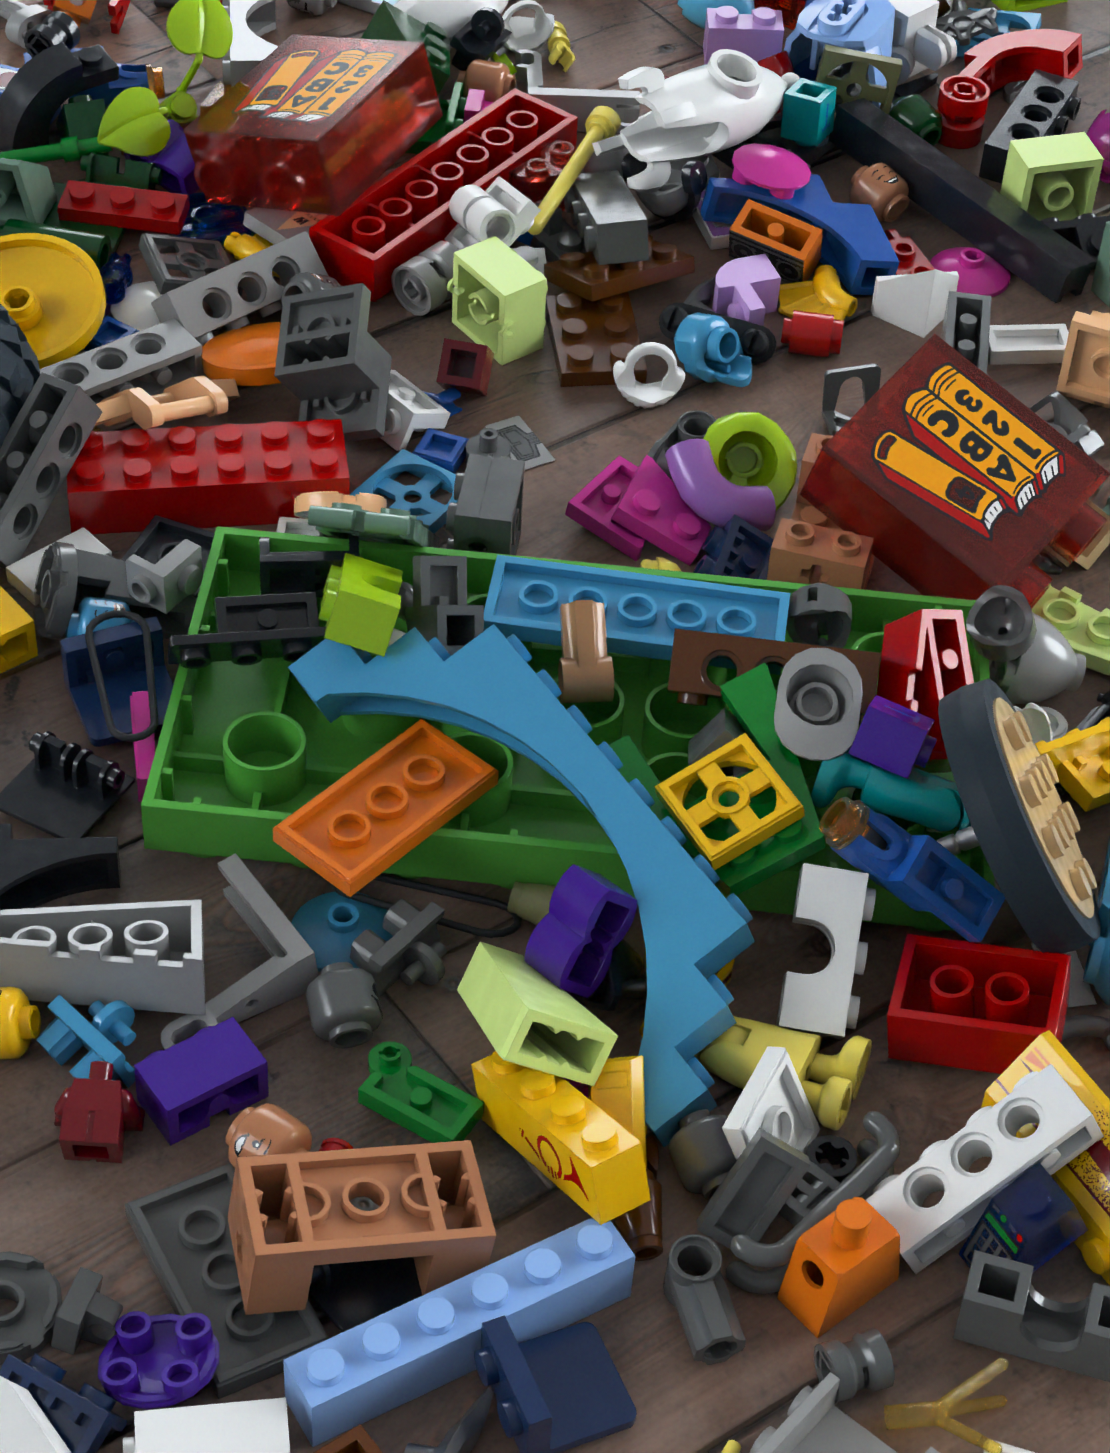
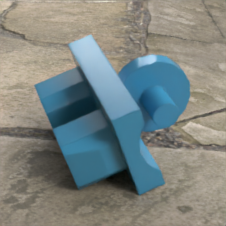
M59 994L47 1006L56 1018L46 1027L36 1041L61 1066L82 1046L86 1047L89 1052L69 1071L74 1078L89 1079L91 1062L106 1061L114 1066L112 1080L119 1078L129 1088L135 1082L134 1068L125 1061V1055L113 1043L119 1041L124 1046H128L135 1040L136 1033L130 1028L134 1022V1009L123 1000H115L107 1005L97 1000L88 1009L89 1014L94 1017L92 1023H90Z

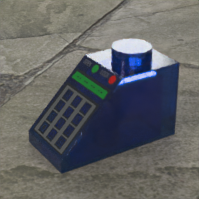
M1038 1162L992 1197L958 1254L969 1269L974 1251L977 1250L1034 1266V1272L1088 1231V1228L1074 1203L1040 1162Z

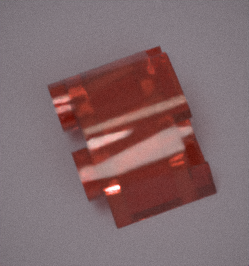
M556 139L541 150V158L529 159L509 173V184L534 204H536V201L543 200L574 154L573 144ZM564 198L558 208L562 209V212L565 210Z

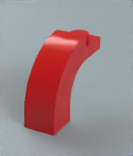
M1028 29L1001 34L982 41L965 52V69L958 75L973 76L984 81L990 88L989 96L995 90L1010 82L1029 80L1036 69L1072 79L1083 68L1082 34L1056 29Z

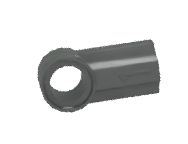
M698 1234L686 1235L679 1238L671 1247L663 1282L664 1295L677 1309L694 1361H702L707 1365L725 1362L734 1354L743 1351L746 1339L720 1271L722 1254L717 1244L708 1237ZM684 1270H693L702 1276H692L686 1274Z

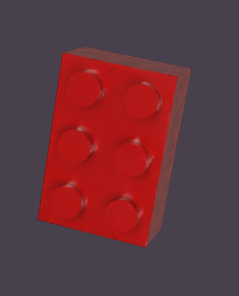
M907 934L887 1013L888 1058L1002 1074L1040 1034L1050 1030L1061 1043L1070 996L1071 955L1052 952L1042 953L1037 950Z

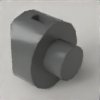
M814 583L800 587L791 594L786 629L794 643L843 648L846 645L851 632L852 603L844 592L825 583ZM828 635V641L825 638H820V636Z
M996 585L986 590L976 600L966 620V629L971 644L978 654L992 661L1004 662L1014 660L1023 655L1034 643L1037 632L1035 618L1028 600L1022 592L1010 586Z

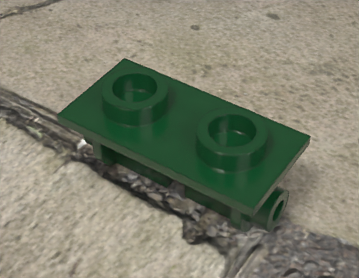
M91 152L90 155H83L81 158L80 169L86 172V178L77 181L165 191L155 189L156 184L160 185L162 183L163 169L157 168L153 162L126 159L124 173H119L120 157Z

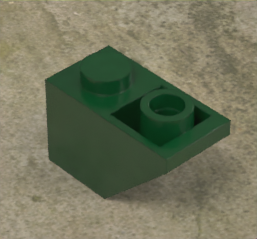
M79 95L69 98L68 104H63L56 121L60 138L78 136V139L81 140L98 137L100 123L106 111L104 99L92 100L91 95ZM110 152L99 153V154L109 155Z

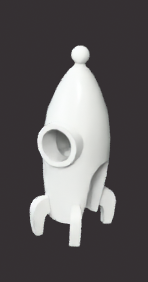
M730 49L718 50L712 54L708 64L689 69L665 80L664 74L660 69L639 67L618 78L620 89L625 90L641 88L642 93L634 98L640 104L649 107L653 112L622 129L620 135L592 143L595 154L600 156L627 148L636 159L648 163L644 171L627 178V187L645 190L661 187L666 184L670 177V161L687 160L713 154L740 144L759 133L781 107L784 93L800 78L793 72H788L780 77L775 72L759 66L748 55Z

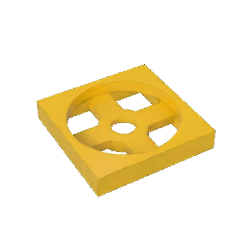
M746 733L654 786L659 800L714 870L805 817L803 805ZM737 766L749 768L753 771L739 779L732 776L726 777L720 768ZM700 779L708 789L706 799L686 810L684 802L687 793L692 785ZM772 786L776 792L775 809L772 813L759 819L749 806L750 799ZM728 791L739 795V801L731 807H725L719 803V797ZM721 817L731 819L740 832L725 841H718L707 838L700 828Z

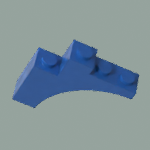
M811 174L809 183L795 190L793 197L787 200L778 199L770 194L769 189L758 187L755 184L743 185L732 178H709L700 209L704 221L733 224L746 201L750 199L822 229L820 262L823 265H831L836 269L840 281L847 288L849 294L873 295L876 276L896 274L900 261L870 204L834 203L820 175Z

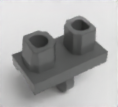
M401 898L389 908L384 916L383 929L393 935L390 940L385 941L370 929H366L354 939L351 945L350 959L359 968L372 974L379 997L399 978L408 986H411L417 980L425 985L432 986L443 978L445 967L441 958L447 953V950L440 942L437 922L444 916L445 910L432 901L423 910H420Z

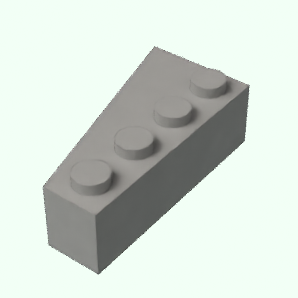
M202 899L0 910V987L20 988L28 999L32 1001L52 1002L60 994L69 1004L91 1006L93 1002L100 1000L103 1004L107 1005L115 1000H123L136 1010L206 1015Z

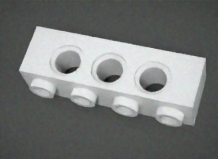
M1050 1064L1040 1072L1035 1071L1025 1075L1016 1083L1013 1092L994 1106H986L976 1111L968 1119L966 1126L949 1139L931 1144L923 1151L919 1161L900 1175L894 1174L883 1179L866 1201L897 1230L900 1235V1254L914 1273L917 1274L976 1231L982 1219L987 1223L988 1220L984 1215L988 1209L994 1216L998 1215L996 1211L1002 1212L1103 1138L1104 1135L1093 1114L1054 1066ZM1028 1123L1039 1124L1037 1130L1032 1135L1025 1138L1015 1137L1017 1131L1023 1125ZM982 1157L992 1158L988 1167L983 1171L977 1173L969 1172L970 1166L977 1159ZM936 1191H944V1196L938 1204L929 1208L922 1207L924 1199L929 1194Z

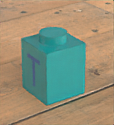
M800 78L784 93L781 137L794 140L795 143L801 146H818L833 131L837 87Z

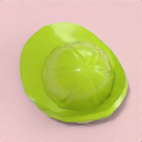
M735 412L718 418L709 426L703 439L709 442L714 463L719 473L735 485L767 486L773 493L777 511L785 503L796 481V451L789 437L776 422L759 412Z

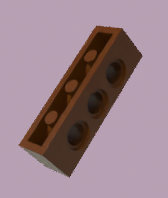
M675 628L668 693L678 694L677 703L707 706L708 697L723 699L720 686L713 684L706 672L710 662L717 658L730 660L736 667V677L763 663H766V665L776 664L784 669L785 664L799 652L809 648H829L842 653L855 664L862 678L863 695L859 718L860 725L861 716L865 715L869 704L876 696L881 653Z

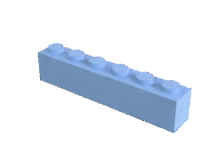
M593 1218L587 1219L284 1359V1388L287 1404L311 1446L315 1447L359 1424L374 1419L476 1370L474 1351L481 1347V1328L483 1322L505 1315L517 1342L521 1343L563 1329L630 1297L635 1254L611 1220L600 1225Z

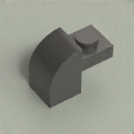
M413 556V607H405L407 630L409 632L416 627L427 642L436 637L450 656L484 631V605H467V556Z

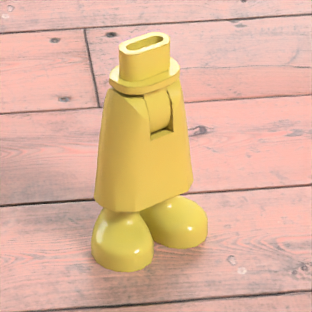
M733 1016L736 1024L695 1055L709 1072L743 1090L768 1046L785 1047L813 1113L822 1126L836 1131L845 1122L851 1099L854 1100L858 1094L870 1058L872 1041L859 1035L853 1036L844 1044L838 1054L826 1055L819 1053L821 1046L820 1035ZM809 1079H812V1080H814V1081H816V1082H818V1083H814V1082H811V1081H808V1080H809Z

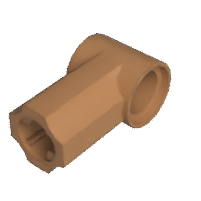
M575 600L570 603L561 604L562 658H559L558 686L562 692L559 696L560 702H612L614 698V669L612 657L607 656L604 603H598L593 600Z

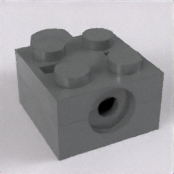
M469 454L465 473L457 472L455 478L454 500H458V502H450L448 506L446 530L453 531L454 538H448L446 549L506 555L517 554L522 527L525 461L513 460L509 456L496 458L493 457V454H483V456Z

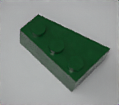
M383 0L362 35L361 41L364 45L371 46L373 48L372 52L389 51L397 54L379 73L393 97L426 115L450 77V39L446 37L447 33L438 25L432 22H427L425 25Z

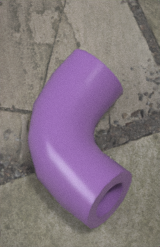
M697 438L688 439L671 446L666 451L665 456L674 484L682 500L699 517L720 528H723L734 514L760 531H767L772 527L776 515V505L772 491L763 485L739 486L726 480L719 473L714 463L708 441Z

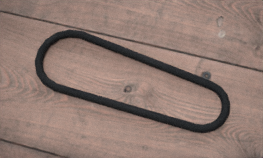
M113 610L102 613L93 618L86 627L85 639L106 725L110 734L119 740L126 742L144 740L151 736L158 727L150 628L145 619L130 611ZM112 618L134 620L143 630L151 722L146 730L136 734L120 732L114 725L92 636L93 630L98 624Z
M380 874L373 879L489 905L507 912L508 903L498 899ZM331 884L333 890L343 897L389 910L394 905V903L359 893L349 897ZM508 912L512 915L514 923L510 927L500 930L481 929L446 918H441L437 924L476 936L498 938L514 934L521 927L522 918L517 916V914Z

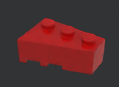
M920 609L885 625L877 695L935 720L929 732V736L937 739L933 752L925 768L915 765L914 768L928 773L951 772L941 734L938 706L941 698L962 686L974 683L963 611L956 609Z

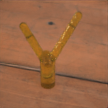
M999 1358L936 1401L884 1405L886 1429L897 1430L938 1426L989 1453H1002L1001 1444L950 1417L1004 1407L1007 1404V1398L1004 1395L961 1400L1006 1370L1009 1365L1008 1361L1005 1358Z

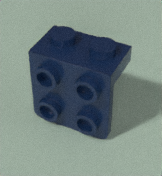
M151 617L145 620L151 634L158 710V727L154 732L156 733L162 730L174 684L165 666L162 627L157 617ZM137 622L94 631L92 635L114 725L117 730L126 734H132L130 696H132V692L148 691L143 630ZM85 634L61 639L64 682L90 743L93 746L102 747L121 742L122 740L111 735L107 728Z
M505 1315L482 1323L481 1347L474 1351L476 1368L484 1386H490L494 1392L503 1430L508 1438L514 1437L520 1453H560L626 1430L635 1424L636 1407L596 1327L592 1323L581 1322L521 1343L517 1342Z

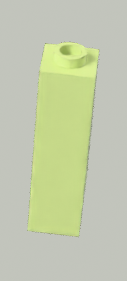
M481 941L479 942L457 991L498 1055L505 1061L594 1087L618 1035L565 990L558 988L526 963L523 955Z

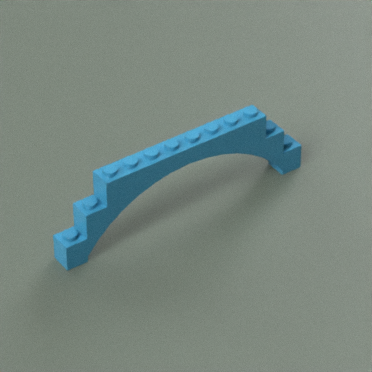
M493 624L452 656H450L436 637L427 642L416 627L390 645L384 657L377 655L372 658L367 651L324 639L288 668L330 723L341 715L387 714L417 717L454 725L493 739L527 757L560 781L592 813L614 844L627 870L637 900L646 948L647 999L643 1037L638 1056L642 1055L644 1057L645 1123L663 1147H666L673 1135L680 1130L678 1122L683 1117L702 1109H707L710 1112L717 1106L708 1090L709 1087L715 1084V1081L695 1055L736 1024L728 1007L734 1001V998L715 973L755 942L747 925L753 919L749 910L734 893L725 898L714 884L720 878L709 862L701 854L693 859L682 847L687 842V839L679 827L668 815L661 821L650 809L655 804V801L637 778H634L629 783L618 771L624 765L617 754L605 741L597 746L587 735L593 730L587 719L575 705H572L567 710L557 699L562 694L560 688L544 669L537 674L527 664L532 659V656L515 634L506 639Z

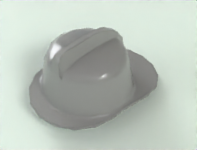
M809 648L795 654L785 664L778 684L774 725L775 732L782 745L794 755L810 761L830 760L842 756L852 746L858 732L863 695L862 678L855 664L842 653L829 648Z

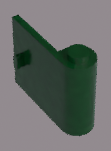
M53 182L57 200L43 224L10 218L5 225L0 226V236L16 233H40L56 236L77 245L95 262L101 277L106 273L127 229L59 220L57 206L66 184Z

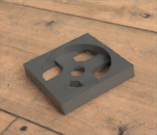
M145 233L141 235L138 245L157 289L163 295L205 276L206 273H212L231 264L220 241ZM165 253H177V255H169ZM185 262L194 263V264H196L198 267H194V266L188 265V264H186ZM167 269L180 270L187 274L188 278L170 276ZM238 286V293L241 297L243 289Z

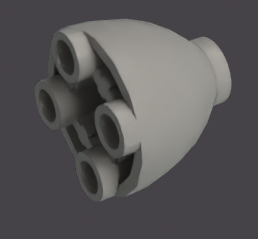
M1035 613L1033 615L1037 632L1034 643L1027 652L1014 660L1004 662L989 661L990 679L1002 689L1012 704L1041 702L1058 695L1064 690L1076 692L1085 675L1086 657L1075 653L1063 634L1049 621Z

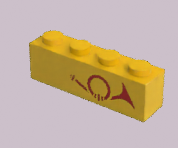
M496 1050L491 1055L471 1064L477 1098L484 1102L482 1120L600 1225L651 1200L642 1143L563 1077L505 1061L498 1055Z

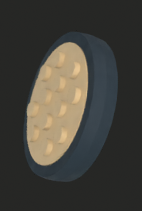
M991 679L962 686L941 698L938 714L944 747L971 826L957 831L955 835L949 834L937 839V842L953 855L960 854L961 850L967 851L980 845L1013 913L1026 934L1042 953L1064 954L1076 951L1097 940L1101 933L1098 906L1093 890L1097 888V883L1089 863L1083 858L1075 833L1080 831V826L1070 803L1065 802L1062 804L1054 785L1059 783L1055 767L1047 753L1040 755L1032 740L1031 732L1024 716L1020 711L1015 710L1002 689Z

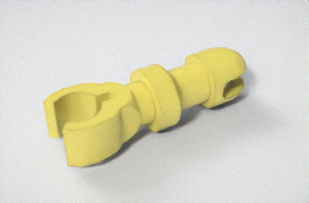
M555 21L554 31L547 41L550 52L548 60L552 65L558 60L564 68L563 71L567 72L575 61V56L570 50V41L564 25Z

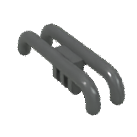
M870 1111L864 1116L863 1126L866 1131L874 1136L876 1141L864 1138L859 1142L857 1153L864 1161L841 1183L810 1161L811 1166L778 1213L794 1225L781 1240L773 1244H762L746 1234H738L733 1237L730 1242V1248L735 1256L752 1266L772 1269L758 1271L741 1261H733L726 1268L727 1279L732 1284L748 1293L766 1295L779 1292L799 1237L834 1212L842 1201L854 1197H861L866 1200L873 1194V1190L883 1179L894 1175L893 1164L900 1155L901 1141L896 1127L884 1115L877 1111Z

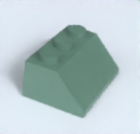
M0 158V226L5 225L10 218L43 224L57 200L48 166L23 160Z

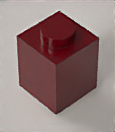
M444 338L436 382L445 390L455 387L459 392L486 396L494 353L487 345Z

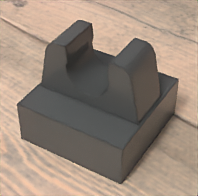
M80 1267L56 1315L51 1347L74 1355L81 1340L106 1346L107 1342L116 1334L115 1324L122 1313L123 1306L119 1302L100 1293L103 1275Z

